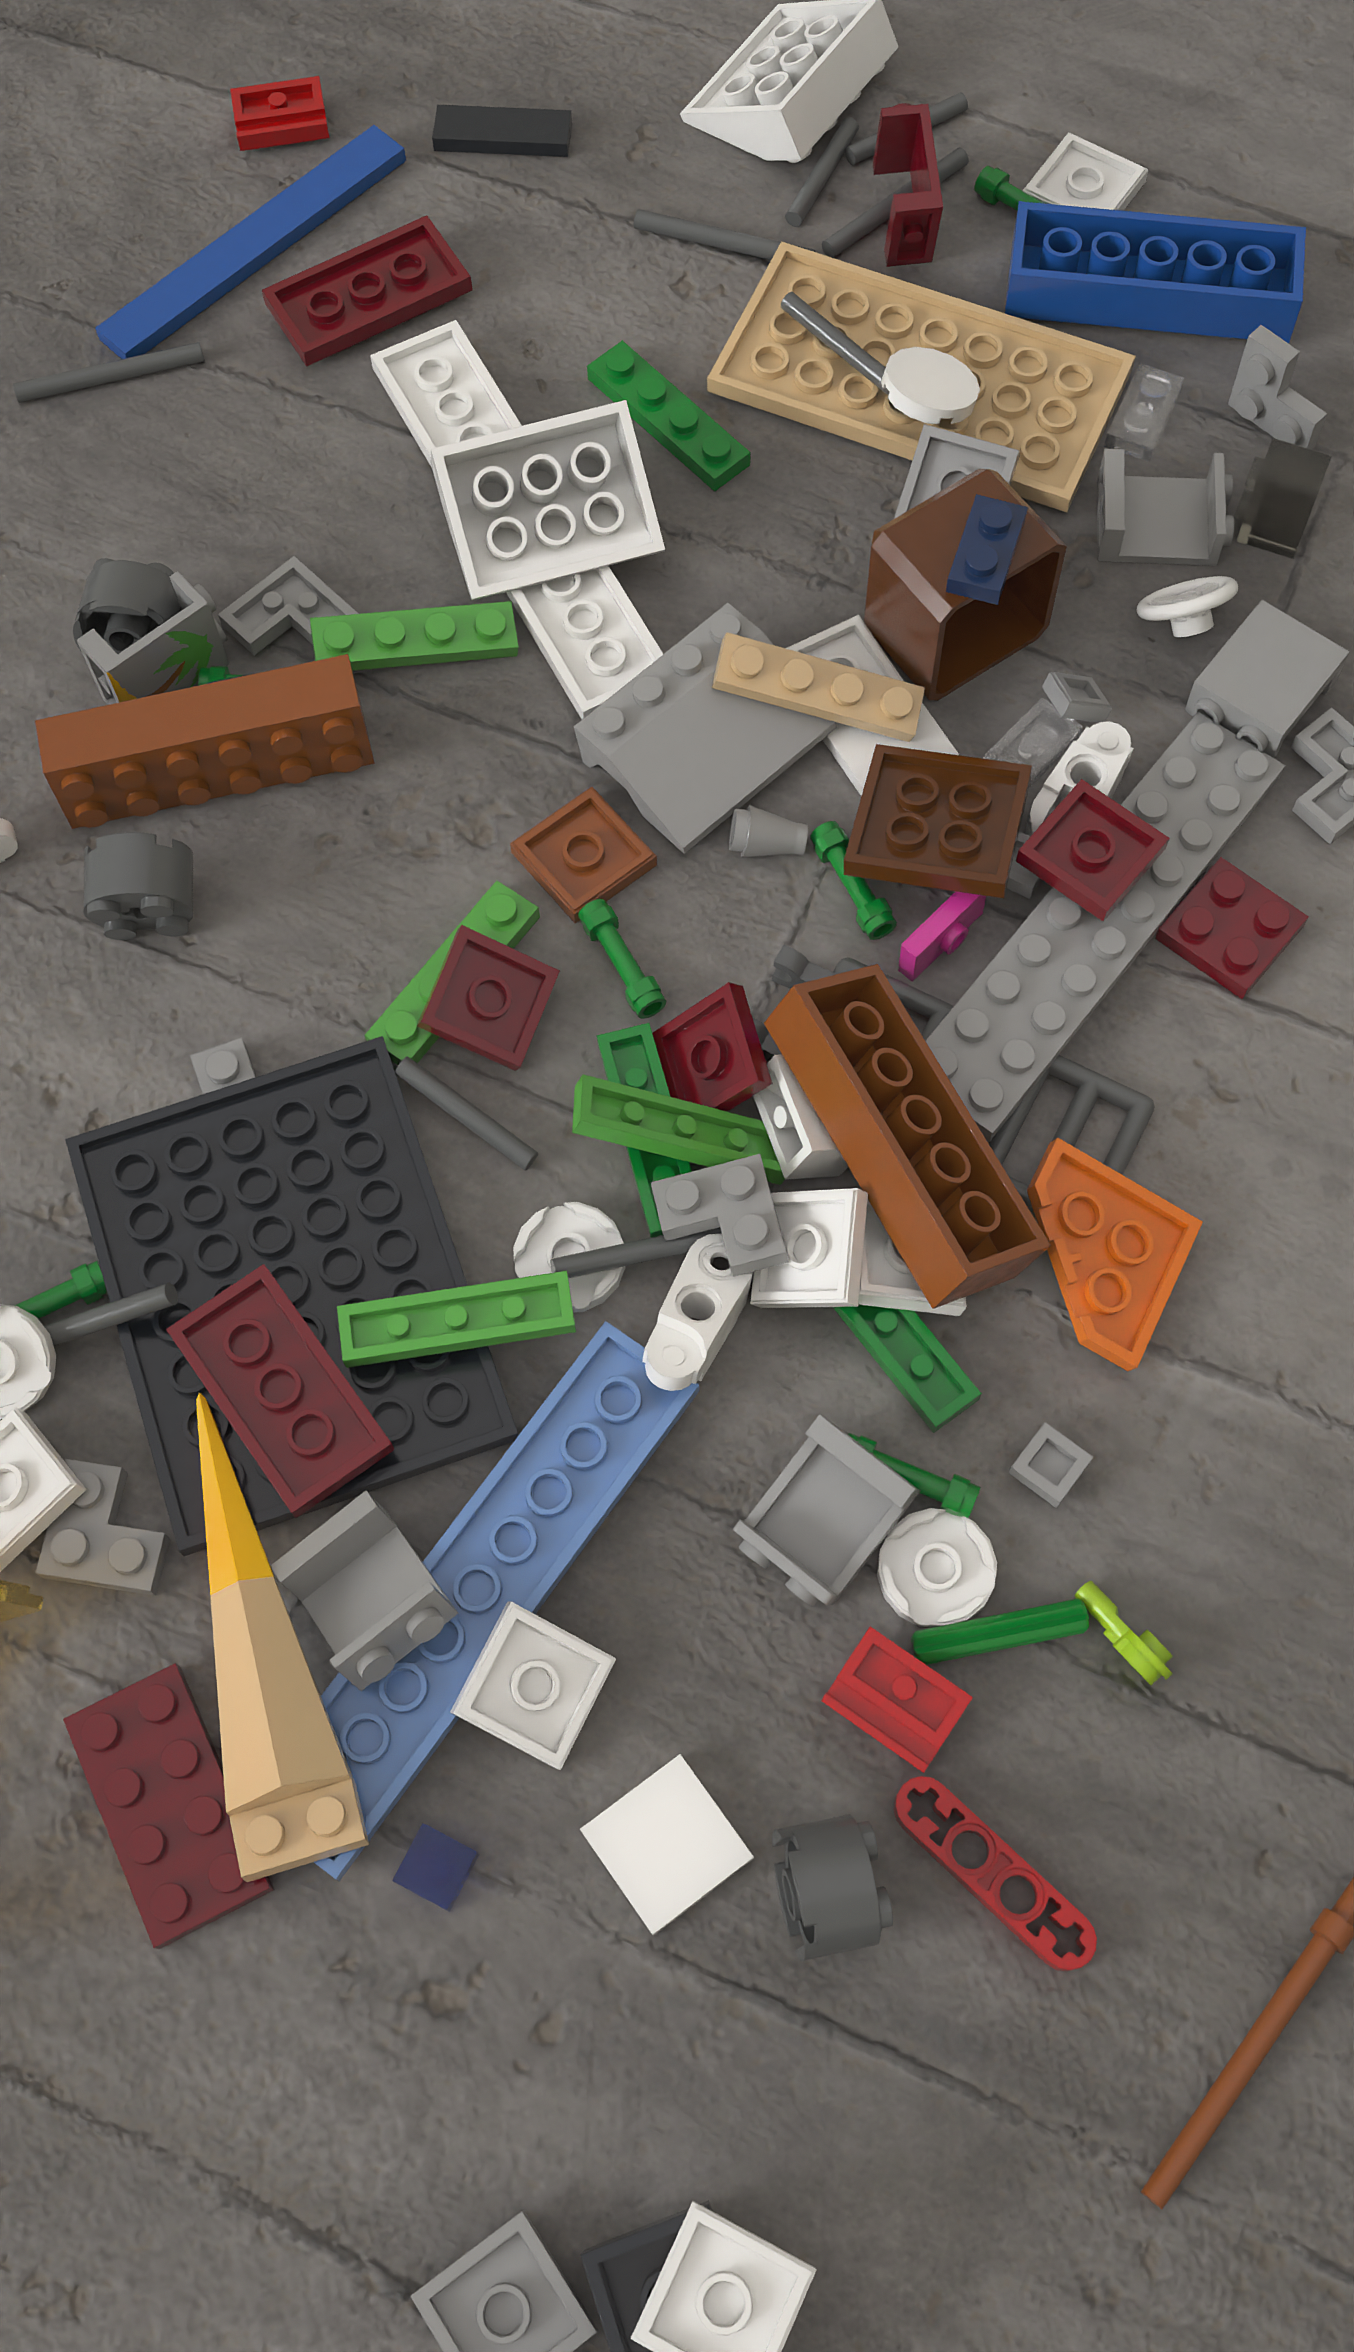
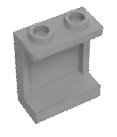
M1261 600L1194 681L1185 710L1193 717L1197 712L1202 713L1213 720V724L1221 725L1236 734V739H1244L1257 747L1256 751L1265 752L1275 758L1286 736L1321 692L1326 695L1337 682L1350 651Z
M819 1415L805 1433L809 1436L749 1516L745 1520H739L733 1528L744 1539L739 1545V1549L765 1569L772 1562L790 1576L785 1584L786 1587L812 1607L819 1600L825 1605H834L920 1493L919 1489L828 1418Z

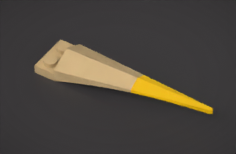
M199 1393L196 1399L226 1813L230 1818L241 1878L246 1882H250L367 1846L369 1841L352 1773L283 1601L207 1399Z

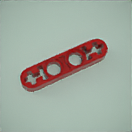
M919 1776L911 1778L902 1785L895 1797L893 1808L896 1821L902 1829L1041 1960L1055 1970L1066 1972L1082 1968L1091 1961L1096 1951V1933L1089 1920L942 1783L931 1777ZM927 1791L932 1793L937 1799L932 1809L944 1822L948 1820L951 1811L961 1818L962 1821L947 1831L940 1846L930 1838L931 1835L940 1829L933 1821L924 1816L916 1822L908 1815L912 1808V1803L907 1798L909 1793L913 1792L919 1797L925 1795ZM966 1832L975 1833L986 1844L987 1857L984 1864L979 1868H964L954 1859L952 1843L959 1834ZM1021 1877L1033 1887L1035 1901L1031 1910L1027 1913H1012L1002 1904L1000 1888L1007 1878ZM1048 1900L1057 1908V1911L1047 1918L1062 1930L1073 1925L1080 1932L1075 1940L1077 1946L1082 1949L1078 1956L1071 1952H1067L1060 1957L1056 1955L1052 1948L1055 1946L1057 1939L1044 1925L1038 1928L1035 1936L1026 1928L1027 1924L1042 1914Z

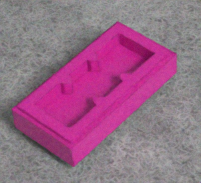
M963 892L953 893L901 944L898 971L913 982L943 952L947 954L953 953L968 935V927L983 914L986 896Z

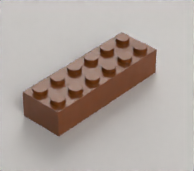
M348 654L35 720L43 774L72 829L98 827L107 821L130 816H149L158 810L181 805H200L209 799L232 794H251L264 787L283 783H301L311 777L334 772H352L362 766L375 764Z
M875 964L793 985L764 1022V1025L861 1189L868 1193V1201L932 1309L1018 1276L1046 1251L1051 1244L880 966Z

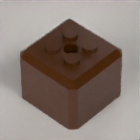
M977 469L874 531L864 623L878 643L915 685L925 687L924 695L929 700L939 701L1036 641L1049 627L1067 545L997 471ZM976 494L1028 507L1024 527L998 605L946 592L948 576Z

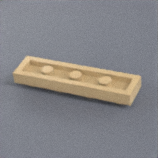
M726 632L722 639L712 688L907 742H910L916 734L925 687L728 632Z

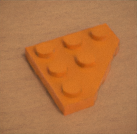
M1057 1137L1049 1143L1027 1188V1193L1038 1225L1051 1244L1047 1252L1079 1344L1124 1370L1131 1371L1138 1368L1203 1221Z

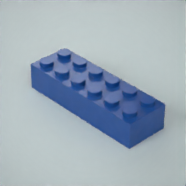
M1019 201L1011 249L1005 314L1026 319L1248 339V336L1262 325L1289 343L1303 302L1306 227Z

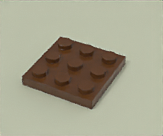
M876 744L844 857V875L1004 899L1030 786L1032 765Z

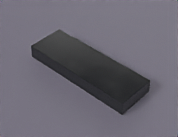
M437 105L432 136L434 151L568 157L572 113L571 110Z

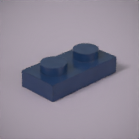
M976 494L948 576L946 592L998 605L1024 527L1028 507Z

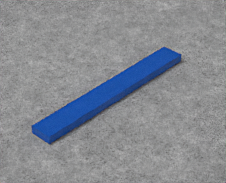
M371 126L98 325L95 329L99 340L121 359L147 353L406 161L405 149L377 126Z

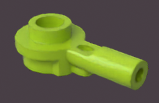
M1088 1581L1076 1592L1075 1598L1083 1600L1087 1611L1106 1629L1103 1634L1113 1643L1112 1646L1150 1686L1161 1676L1167 1680L1173 1674L1165 1665L1173 1655L1148 1629L1138 1637L1118 1617V1607L1093 1581Z

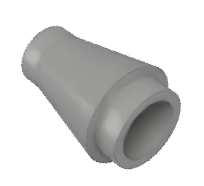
M751 805L748 806L747 810L735 808L731 822L729 850L741 852V857L783 854L803 855L807 843L808 824L797 823Z

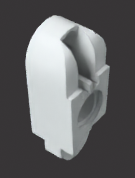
M1110 721L1099 722L1090 728L1086 727L1078 740H1073L1034 799L1025 834L1031 836L1081 779L1112 799L1122 780L1123 773L1134 749L1131 747V738L1125 728Z
M722 1233L708 1234L697 1239L690 1247L659 1311L657 1324L644 1349L642 1362L646 1363V1374L650 1381L661 1389L669 1391L682 1390L690 1386L691 1383L696 1384L698 1380L702 1381L746 1305L753 1272L733 1277L730 1268L727 1270H717L712 1266L715 1257H723L728 1260Z

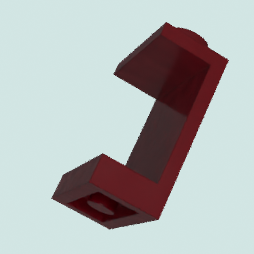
M902 103L893 107L881 108L873 160V174L910 172L913 188L912 193L893 194L884 247L886 267L931 263L933 261L943 212V201L929 104L911 105Z

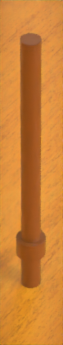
M1354 1877L1331 1910L1324 1908L1310 1928L1314 1936L1140 2191L1160 2209L1163 2210L1335 1952L1343 1954L1353 1940Z

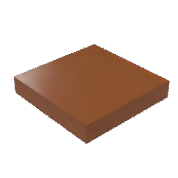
M593 787L587 789L510 843L511 853L574 923L580 921L578 913L587 903L596 899L608 901L657 866V856Z

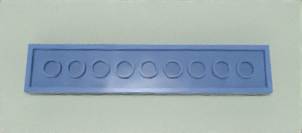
M606 1321L424 1559L423 1563L458 1614L443 1626L436 1637L421 1643L398 1661L392 1671L383 1679L371 1683L360 1691L341 1673H338L321 1695L356 1784L368 1841L373 1837L460 1718L450 1713L506 1603L511 1601L536 1615L699 1393L698 1383H691L690 1386L675 1391L661 1389L654 1385L646 1374V1363L642 1362L645 1347ZM365 1846L321 1859L314 1863L334 1879L340 1881Z

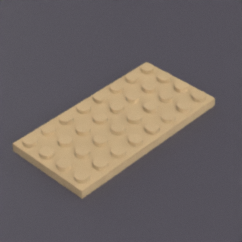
M781 241L707 377V392L909 460H913L924 424L1017 449L1020 452V457L1010 486L1022 498L1068 512L1133 370L1136 356ZM789 292H794L885 367L891 355L900 349L912 347L935 349L953 356L965 364L978 381L980 391L971 415L963 421L951 424L953 418H941L940 424H927L908 417L893 406L887 394L781 308L783 298Z

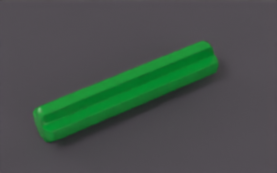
M1073 1599L918 1630L911 1636V1645L914 1657L928 1665L1082 1634L1089 1628V1615L1083 1600Z

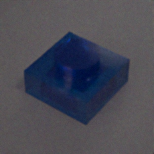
M422 1823L392 1881L450 1912L480 1854Z

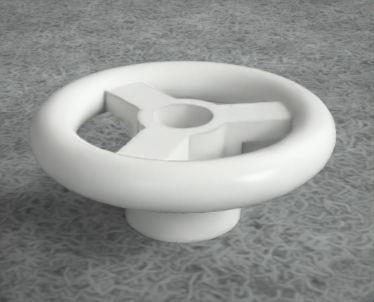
M1227 576L1205 577L1178 583L1160 589L1143 598L1137 605V614L1140 618L1149 621L1170 620L1174 637L1196 635L1214 626L1210 609L1232 599L1237 594L1238 583L1235 579Z

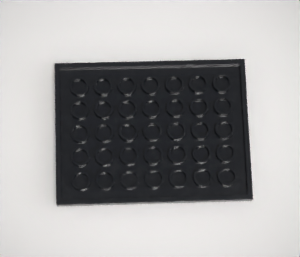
M383 1036L65 1139L110 1303L166 1283H171L178 1294L176 1305L116 1326L178 1551L183 1556L207 1549L196 1399L199 1393L207 1399L256 1530L259 1531L295 1518L166 1330L263 1264L273 1275L395 1449L302 1515L359 1496L366 1490L371 1492L509 1444L518 1437V1432L488 1346L348 1368L343 1363L337 1306L468 1286Z

